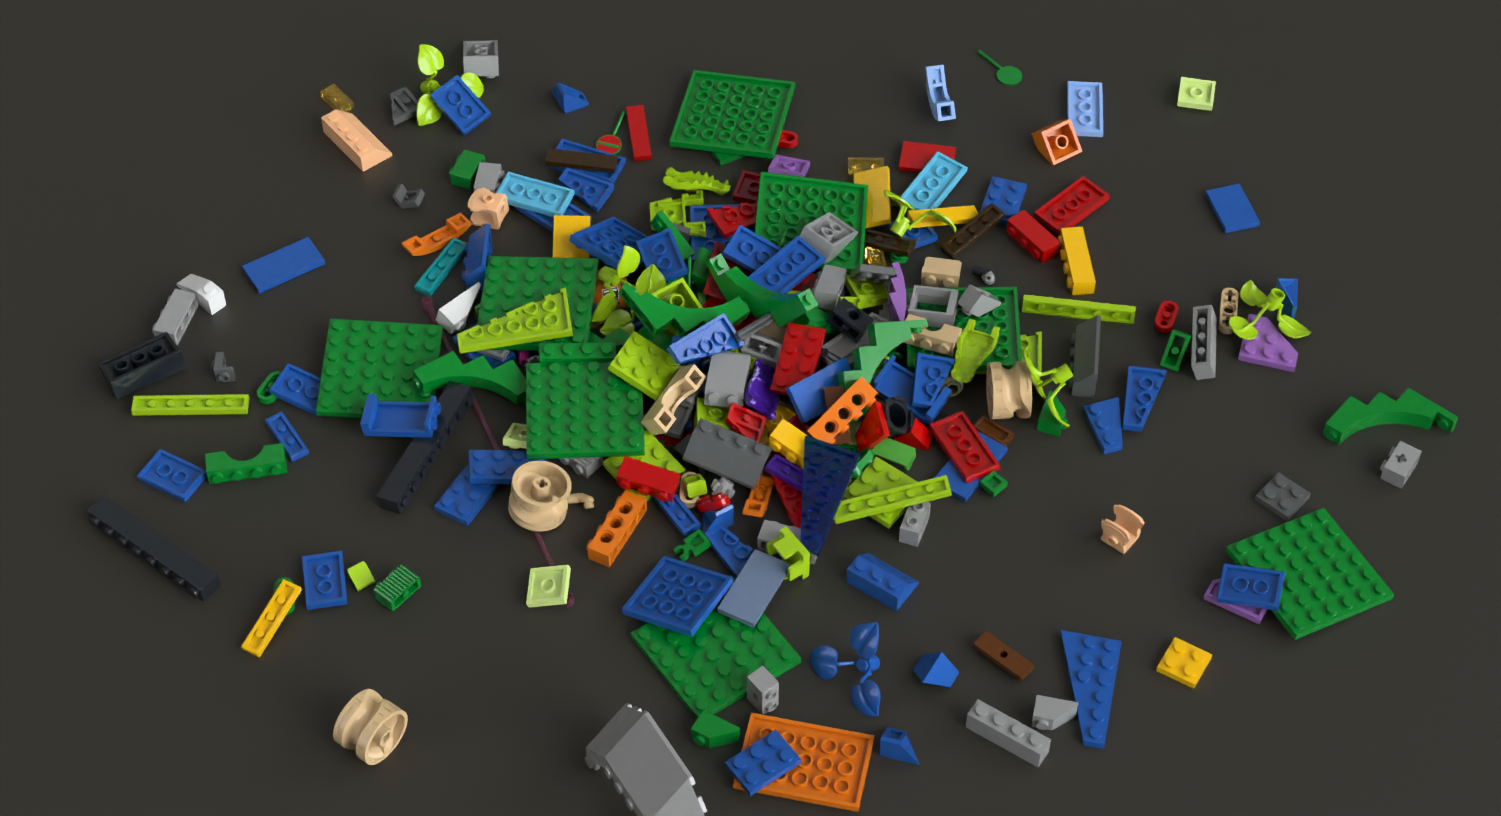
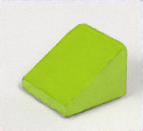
M695 474L682 479L689 498L707 494L706 481L701 474Z
M365 561L347 569L348 578L357 591L375 583Z

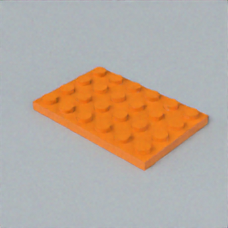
M751 713L742 751L774 730H777L801 758V764L756 793L859 812L875 735ZM734 778L733 788L744 790Z

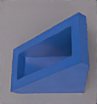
M558 83L551 91L565 114L589 105L582 92Z
M1278 278L1276 288L1285 294V298L1281 303L1284 305L1282 312L1294 319L1297 310L1298 279Z
M728 504L717 510L702 512L701 531L703 534L720 524L725 528L734 524L733 505Z
M942 652L923 654L913 669V672L917 674L923 683L940 685L950 689L959 675V671Z
M887 727L881 736L879 756L920 765L907 737L908 732Z

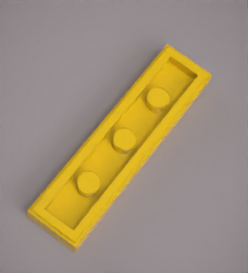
M974 205L910 210L907 213L910 223H913L926 211L934 210L948 217L954 225L967 224L978 215ZM927 215L914 225L913 228L948 224L936 219L934 216Z
M285 579L282 580L242 644V650L260 658L302 591L300 586Z

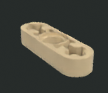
M1225 288L1221 294L1218 329L1223 334L1233 333V330L1226 326L1225 323L1231 317L1237 316L1238 292L1234 288ZM1228 296H1231V302L1228 301ZM1224 309H1231L1233 313H1226Z

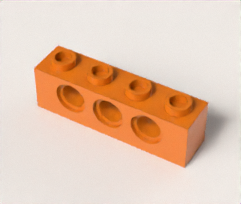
M861 376L805 434L823 447L829 448L836 441L834 437L838 433L842 435L849 428L847 424L852 419L856 421L863 414L861 410L865 406L869 408L876 401L874 397L878 392ZM853 396L859 397V406L852 403ZM840 409L846 411V419L839 417L838 411ZM826 423L833 425L834 430L832 433H828L825 430Z
M625 490L622 496L617 498L614 508L608 511L603 525H599L595 537L590 539L587 544L588 559L610 568L647 511V499L645 497Z

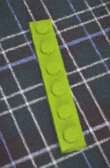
M1024 295L1022 312L1081 319H1091L1100 315L1101 321L1127 324L1134 323L1136 306L1035 295Z
M249 394L134 396L131 412L133 416L248 414L250 398Z
M947 475L831 503L835 523L839 524L952 496Z

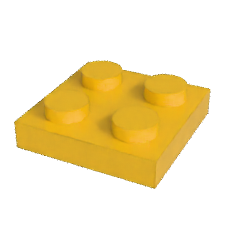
M1175 637L1157 666L1156 671L1194 689L1209 664L1212 654Z

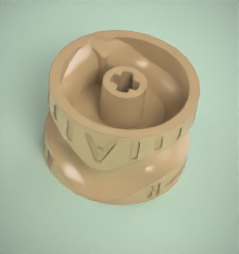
M1016 361L1011 369L1003 368L1000 362H988L986 369V397L988 414L991 420L1009 419L1013 417L1014 412L1019 418H1030L1032 411L1031 373L1025 361Z
M531 461L521 465L515 471L511 483V493L508 502L511 518L521 527L532 531H548L558 527L566 517L568 509L567 499L571 493V480L567 472L560 466L547 461Z
M365 689L356 694L341 711L334 726L333 738L344 748L356 750V756L368 765H375L384 760L398 745L405 732L408 716L405 711L389 700L383 699L373 689Z

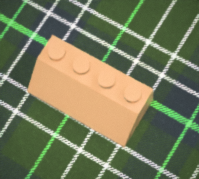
M335 109L321 117L323 132L363 172L392 156V153L352 113Z

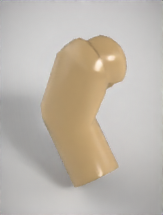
M585 493L570 494L568 498V504L584 503L585 509L594 508V498Z

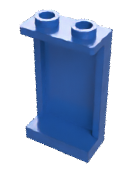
M892 355L889 360L886 359L880 368L882 371L873 376L871 383H873L872 387L878 392L877 395L885 400L893 396H901L906 399L907 402L905 404L909 410L912 409L914 418L929 426L949 399L952 390L946 386L943 390H940L930 409L911 406L915 374L896 363V357Z
M368 394L360 425L364 436L432 438L433 431L437 429V415L441 412V405L437 402L436 396H431L430 402L378 401L376 394Z

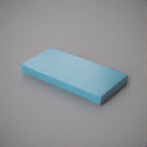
M937 151L901 197L915 210L938 208L967 172L968 167Z
M511 172L506 174L496 192L507 196L508 205L551 217L563 215L575 194L573 189Z

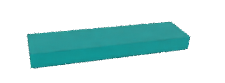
M453 237L414 285L415 291L430 297L465 254L466 242Z

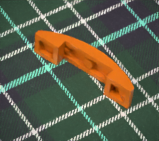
M460 212L447 219L445 226L422 238L415 235L402 242L401 245L412 256L426 255L447 246L453 237L459 238L469 229L472 222Z
M765 470L755 489H751L743 509L744 515L763 517L767 510L774 482L770 473Z

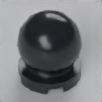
M893 396L885 401H881L890 432L888 438L907 433L914 423L913 411L908 409V406L905 404L907 402L906 399L901 396Z

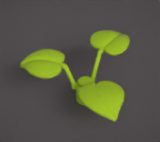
M426 44L419 45L417 64L421 73L431 76L426 78V81H423L420 85L421 92L424 95L419 98L417 103L416 117L418 126L434 123L439 120L442 114V110L430 98V95L441 87L437 81L432 79L437 75V70L443 68L444 59L438 49ZM464 73L460 78L480 98L484 91L481 80L474 73Z
M884 190L885 197H890L891 206L900 207L898 217L890 229L897 236L903 237L907 229L911 230L914 225L927 215L934 216L936 219L948 224L956 232L953 222L945 215L934 210L926 211L909 225L910 220L905 218L904 215L907 209H915L902 197Z
M624 245L623 254L616 270L604 266L599 271L598 278L605 282L604 286L607 287L610 293H607L601 299L592 315V322L605 321L615 311L617 307V300L614 299L616 294L610 286H617L619 282L623 284L628 283L621 278L628 276L629 273L637 269L640 262V254L634 248Z
M651 264L639 276L635 288L639 296L645 292L652 294L665 287L666 280L658 268ZM620 309L612 312L600 332L608 336L620 327L631 335L635 331V326L632 323L635 320L634 312L631 310L632 317L625 310ZM668 328L662 331L671 339L673 338L674 334Z
M1252 280L1243 285L1240 290V297L1250 306L1257 305V307H1263L1251 323L1239 316L1231 317L1228 322L1229 327L1236 335L1246 340H1252L1258 335V331L1253 325L1265 310L1274 311L1278 309V328L1285 335L1291 338H1301L1311 334V331L1295 319L1287 315L1281 316L1284 306L1281 303L1285 298L1283 291L1273 288L1269 295L1266 296L1254 285Z
M1026 348L1023 349V359L1032 373L1031 382L1044 400H1046L1043 386L1051 381H1054L1056 385L1060 383L1046 401L1057 421L1065 428L1069 427V424L1061 420L1054 406L1053 398L1066 385L1065 381L1074 376L1072 371L1065 363L1057 369L1053 368L1046 372H1039L1027 357ZM1051 374V378L1044 382L1040 380L1041 376Z

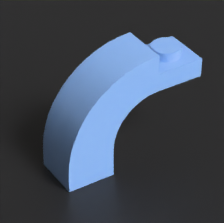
M944 65L925 67L927 96L934 118L937 121L956 119L954 101L950 100L947 93Z

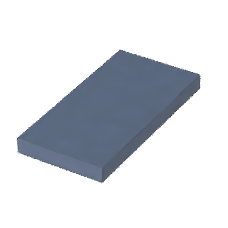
M755 549L717 608L718 613L754 628L786 577L788 567L791 564Z

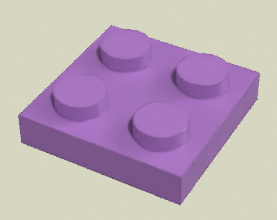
M776 154L768 167V173L805 177L810 168V161Z

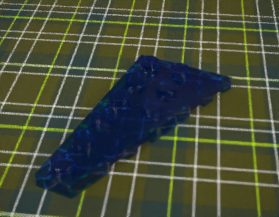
M805 435L800 542L810 554L819 557L860 459V454Z

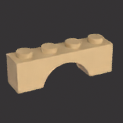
M695 364L680 367L641 423L652 435L667 433L676 420L674 417L676 408L686 397L698 390L706 376Z

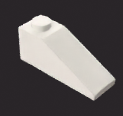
M189 274L176 283L181 290L196 293L198 304L211 315L226 306L223 290L210 280Z
M479 282L438 310L436 321L443 325V328L451 335L465 327L467 318L481 286Z

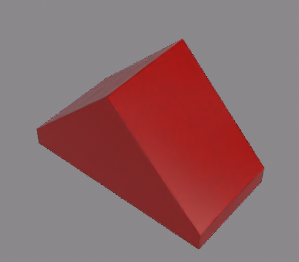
M914 418L912 428H909L905 434L894 435L892 440L929 451L933 434L917 418Z

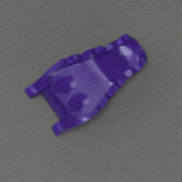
M759 358L755 361L753 375L745 388L744 399L748 406L755 408L767 417L768 420L772 421L776 417L775 411L779 403V394L771 393L770 391L773 381L772 373L775 368L762 364V359Z

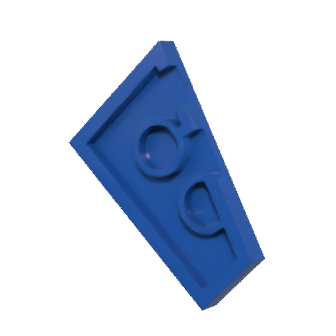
M566 167L558 179L562 187L573 189L575 192L574 196L597 213L614 190V184Z
M923 353L917 354L911 406L931 408L955 359Z

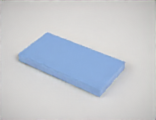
M1067 81V119H1071L1077 136L1103 137L1102 83Z

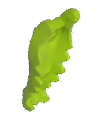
M672 167L667 168L666 176L663 179L664 184L672 189H683L688 192L705 189L714 191L719 195H724L731 187L728 180L720 183L719 180H714L713 175L709 177L707 172L704 175H701L700 171L694 173L692 170L679 172Z
M969 319L957 341L955 364L953 370H951V376L954 380L962 383H968L972 380L982 362L994 351L1000 327L994 326L991 334L974 330L976 320Z

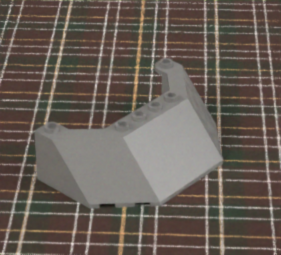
M626 703L586 747V757L584 759L587 766L595 771L602 766L606 776L614 780V786L618 794H623L626 798L625 803L630 811L634 810L637 816H705L704 813L707 812L703 799L700 795L696 796L692 787L696 784L693 776L648 711L642 712L641 708L637 706L632 707L630 703Z

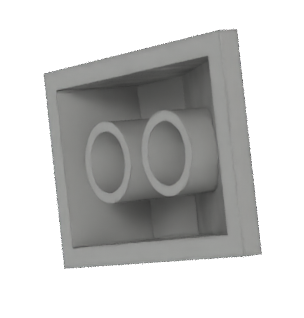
M498 40L463 41L464 73L470 72L477 76H485L486 78L499 76Z
M828 212L804 226L800 237L825 257L824 264L833 260L857 236L858 232Z

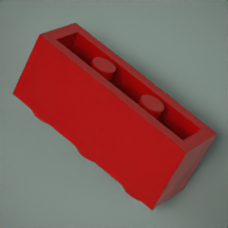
M1025 210L1007 220V234L1014 238L1022 248H1025L1041 264L1059 254L1060 241Z
M624 456L617 473V485L626 490L632 489L645 496L651 495L663 502H673L680 484V473Z

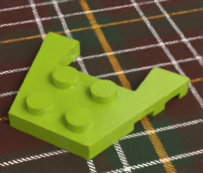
M697 190L696 194L693 195L688 193L682 194V198L674 200L670 197L651 202L650 222L658 212L663 211L672 223L691 228V236L706 237L705 221L686 222L685 206L704 205L703 190Z
M846 274L845 286L852 297H839L838 304L845 298L859 309L883 305V303H887L889 293L883 284H874V281L867 280V282H857L856 279L850 278V275Z

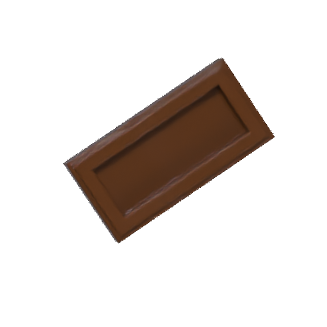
M982 415L973 425L977 431L1004 446H1007L1014 438L1013 432L985 415Z

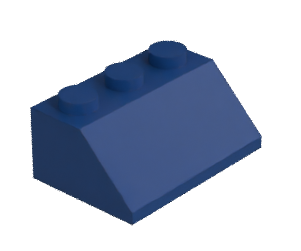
M485 224L469 235V243L465 244V254H467V257H464L463 261L464 268L466 269L462 271V282H465L466 289H469L478 282L481 284L480 289H483L488 256H492L493 251L490 224Z
M869 553L858 555L847 568L846 583L895 611L901 607L919 584V581Z

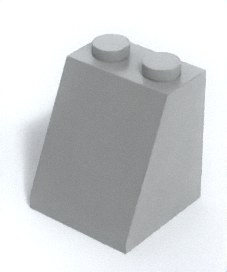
M732 352L712 355L705 386L704 405L729 407L733 402L742 407L744 406V392L750 377L751 355Z

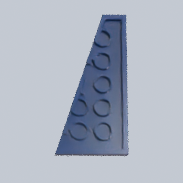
M1061 630L1060 636L1063 642L1064 656L1067 661L1072 695H1074L1075 702H1078L1077 715L1082 743L1085 746L1104 749L1122 641Z

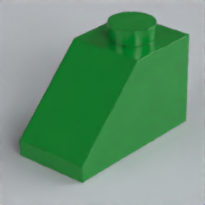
M1173 329L1160 365L1178 372L1189 351L1192 334Z
M1049 390L1046 400L1052 395L1053 391ZM1055 395L1053 398L1054 406L1061 420L1068 423V419H1065L1066 410ZM1045 401L1038 419L1037 431L1059 437L1061 431H1065L1066 428L1052 415L1047 401Z
M703 710L691 728V740L697 745L705 746L709 749L735 743L740 740V727Z

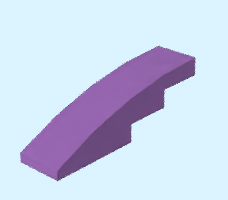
M899 262L891 264V268H896V276L890 278L887 307L893 322L904 321L906 311L904 276Z

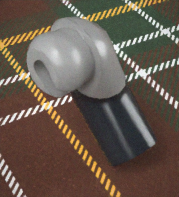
M974 265L972 274L981 276L987 285L995 282V276L991 269Z

